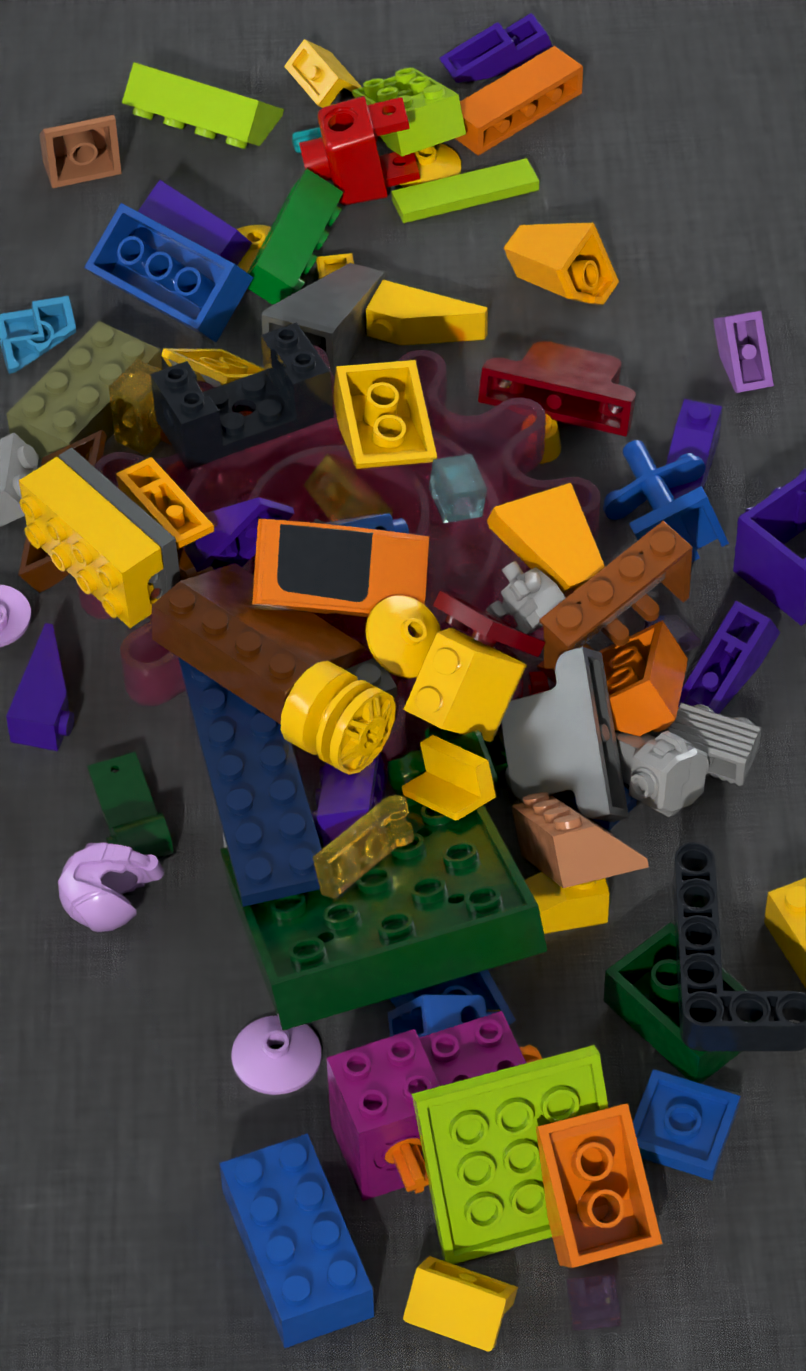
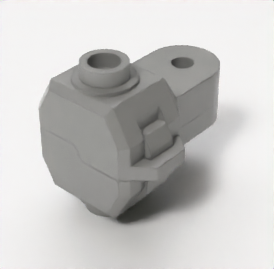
M620 731L615 732L623 782L630 785L629 796L667 817H671L682 808L693 804L704 792L705 776L709 771L707 752L694 747L692 743L669 731L661 733L656 738L647 733L639 737Z

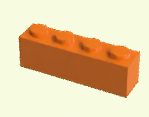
M556 46L535 56L533 59L460 101L466 135L455 139L476 155H481L582 94L583 66Z

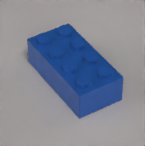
M120 203L84 267L105 282L214 342L218 341L253 279L251 275L236 264Z
M308 1133L219 1163L223 1194L284 1349L373 1318V1288Z

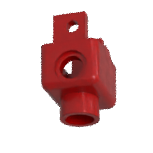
M365 96L326 106L318 112V123L322 137L299 142L305 170L306 168L326 181L332 180L333 186L343 191L339 203L342 205L388 198L386 187L420 180L414 153L403 157L396 152L379 156L376 146L378 136L410 129L402 97L367 105Z

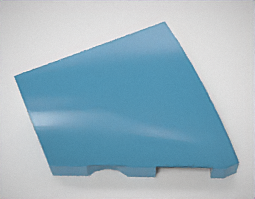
M69 296L32 301V309L0 314V346L9 374L17 372L76 333V324Z

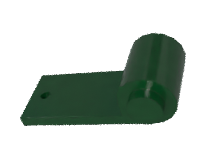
M136 752L87 765L91 782L111 835L106 838V843L131 847L134 851L143 855L151 854L157 858L173 854V845L163 814L158 813Z

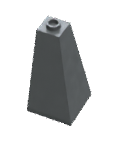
M353 263L341 267L265 309L261 315L263 334L297 322L330 369L331 386L334 388L336 366H347L350 363L367 332L366 308L382 280H385V272Z

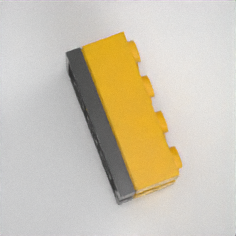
M72 447L60 454L59 458L55 457L19 480L22 497L19 503L25 514L27 527H25L24 531L29 542L35 548L39 549L41 547L48 553L60 571L64 572L66 570L70 573L84 593L88 595L92 593L102 603L103 608L112 618L118 617L129 628L133 627L152 614V604L181 581L176 538Z

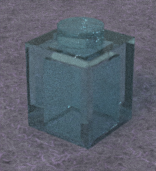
M467 454L434 459L429 490L443 523L482 517L487 487L473 455Z

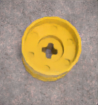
M328 660L317 662L302 674L291 689L281 714L280 730L284 739L312 755L318 754L320 760L351 775L361 772L370 765L383 749L395 721L396 705L393 696L365 680L358 681L357 676Z

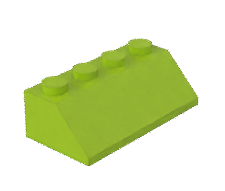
M133 62L122 100L123 104L134 107L132 112L134 115L152 120L154 114L165 117L163 124L182 130L185 123L196 126L194 134L210 139H215L216 133L227 136L226 144L246 149L247 143L260 146L281 119L284 112L282 108Z

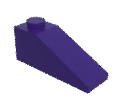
M684 399L675 426L666 465L675 462L684 454L692 453L702 458L706 469L698 480L669 488L674 499L700 486L704 489L720 438L722 406Z
M258 497L205 513L204 515L214 525V532L185 545V553L194 565L196 572L210 566L215 570L234 563L243 567L256 554L258 519L288 521L294 515L293 507Z
M735 601L684 684L679 706L680 703L691 706L701 704L711 708L714 713L720 714L757 671L779 636L780 631L773 621L748 606Z
M45 623L7 712L6 720L10 742L58 751L64 736H70L72 732L74 712L69 711L53 624Z

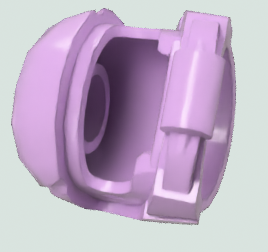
M88 843L85 849L74 853L64 865L58 880L59 899L64 910L78 923L89 927L95 932L113 931L125 925L137 915L136 909L122 894L144 887L145 883L161 879L164 875V868L156 856L151 854L143 855L134 851L131 847L108 843Z

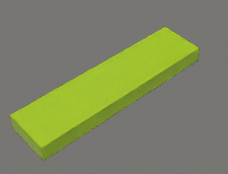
M525 158L391 191L392 202L402 222L407 223L538 191L539 179L528 159Z

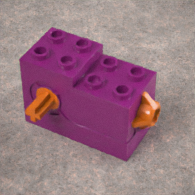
M502 1011L420 1038L416 1030L413 1029L327 1057L331 1128L362 1201L404 1187L407 1192L414 1190L415 1194L423 1192L424 1187L429 1185L413 1104V1093L542 1059L536 1047L530 1044L523 1047L518 1046Z

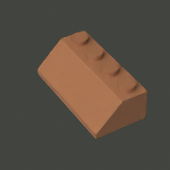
M542 792L523 797L524 803L512 806L521 855L562 888L649 867L646 857L554 796L549 797L548 793Z

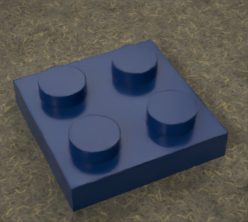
M653 1069L633 1120L641 1158L712 1181L740 1106L741 1096Z

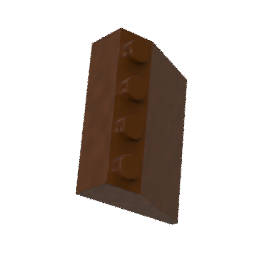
M236 563L182 580L152 604V640L279 724H281V714L291 689L307 669L317 662L328 660L346 670L365 653L366 647L312 612L252 604L254 575Z

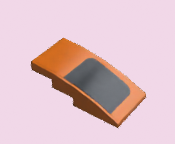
M258 519L252 604L323 614L340 613L368 617L372 609L379 602L391 596L411 597L425 605L429 536L331 524Z

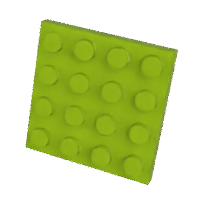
M595 1045L413 1093V1104L444 1261L457 1264L551 1238L552 1234L547 1216L536 1126L609 1108L600 1053Z

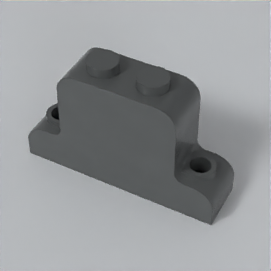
M585 647L566 651L560 655L556 662L555 674L557 682L552 690L516 699L509 703L501 721L502 726L499 729L500 740L506 750L508 763L506 768L507 783L514 795L522 800L527 795L542 792L548 793L549 797L554 796L560 801L575 797L577 808L580 814L585 817L606 822L627 819L629 814L602 653Z

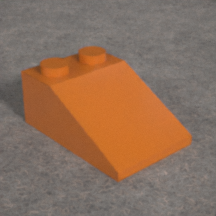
M628 1103L536 1126L547 1216L560 1266L574 1268L663 1244Z

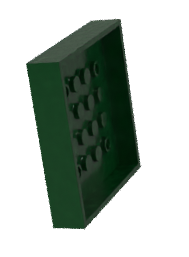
M404 795L386 800L383 803L378 845L376 847L325 853L322 837H318L330 876L331 887L244 907L241 902L227 847L220 849L233 900L282 1030L547 952L539 906L484 805L459 820H453Z

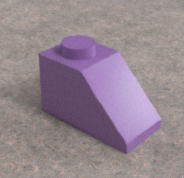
M761 311L714 318L713 322L719 356L735 393L774 386Z

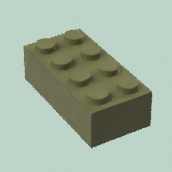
M98 321L6 413L10 434L15 433L26 444L32 446L39 455L40 460L100 430L107 434V441L153 394L150 374L163 370L161 350Z

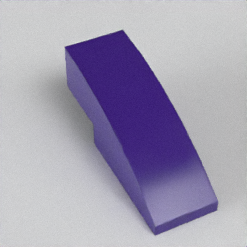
M530 13L506 29H503L499 22L493 24L439 59L456 83L470 82L508 73L553 46L545 29L535 16Z

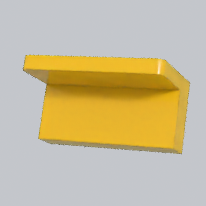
M306 39L302 41L284 66L312 100L322 108L330 106L343 88L351 92L361 88V85L330 51Z
M434 735L420 742L426 772L402 786L404 796L453 820L463 818L496 797L489 760Z
M429 1256L416 1268L403 1320L412 1325L489 1352L495 1347L503 1316L513 1306L518 1287Z

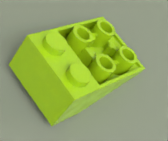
M415 68L400 69L395 72V76L384 80L380 78L368 80L363 83V87L352 90L355 98L365 96L367 105L399 97L403 98L410 129L381 135L387 147L402 157L466 135L458 93Z

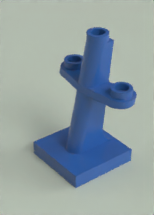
M634 440L624 446L623 455L636 480L621 490H614L606 495L603 510L609 519L617 520L624 518L647 500L653 511L629 523L637 541L664 520L693 547L692 562L700 559L697 549L718 539L722 547L729 544L702 486L677 499H674L669 488L698 480L706 469L702 458L692 453H687L680 456L675 462L657 468L642 441Z

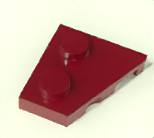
M443 591L439 592L433 604L434 607L448 614L445 622L465 632H468L469 628L473 629L471 637L494 648L498 641L539 657L546 643L535 636L514 629L512 624L480 607Z

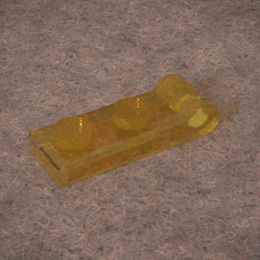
M394 795L383 799L313 856L321 895L334 899L337 898L396 847L408 845L414 840L412 825L406 821L409 810L405 797Z

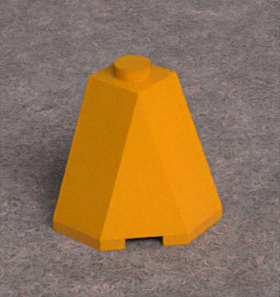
M594 222L519 225L504 246L506 256L518 278L567 299L604 305L619 283Z
M571 483L496 506L487 519L489 528L530 569L537 567L553 580L565 597H568L605 567Z

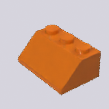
M663 620L629 636V641L624 646L612 644L598 651L602 653L615 730L640 737L652 730L654 732L663 731L676 720L688 658Z

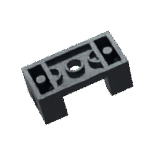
M297 322L262 334L261 345L264 370L202 392L197 383V375L187 361L150 374L156 421L187 470L334 418L330 369ZM251 411L253 413L250 415L243 416L238 412Z

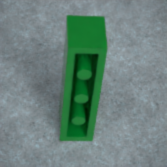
M306 168L291 188L247 272L253 277L247 289L272 305L301 290L305 281L300 276L302 273L306 275L315 263L317 256L313 254L314 249L318 251L322 247L330 233L325 230L326 225L331 227L341 212V208L337 204L343 191Z

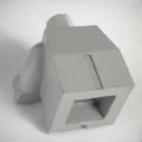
M514 561L502 569V572L510 582L501 591L504 599L502 604L500 601H496L486 611L501 619L510 614L518 625L515 629L530 634L543 627L539 619L566 597L558 585L537 567L523 573L517 562Z

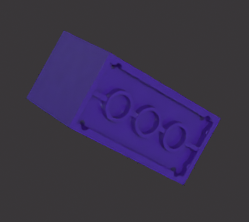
M806 468L798 474L797 478L783 487L774 489L765 500L754 507L747 508L738 517L733 571L801 626L806 623V557L801 559L783 544L806 529Z

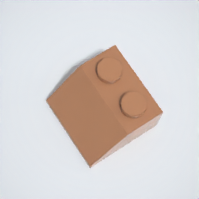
M114 115L43 129L39 134L43 163L52 188L122 174Z

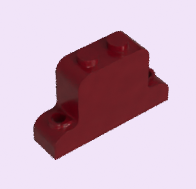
M541 341L534 343L520 361L504 358L487 360L482 367L478 402L531 415L545 413L552 420L627 437L631 430L636 393L631 388L618 385L621 370V361L618 358L553 342ZM502 379L508 380V381H512V382L507 383V382L503 381Z

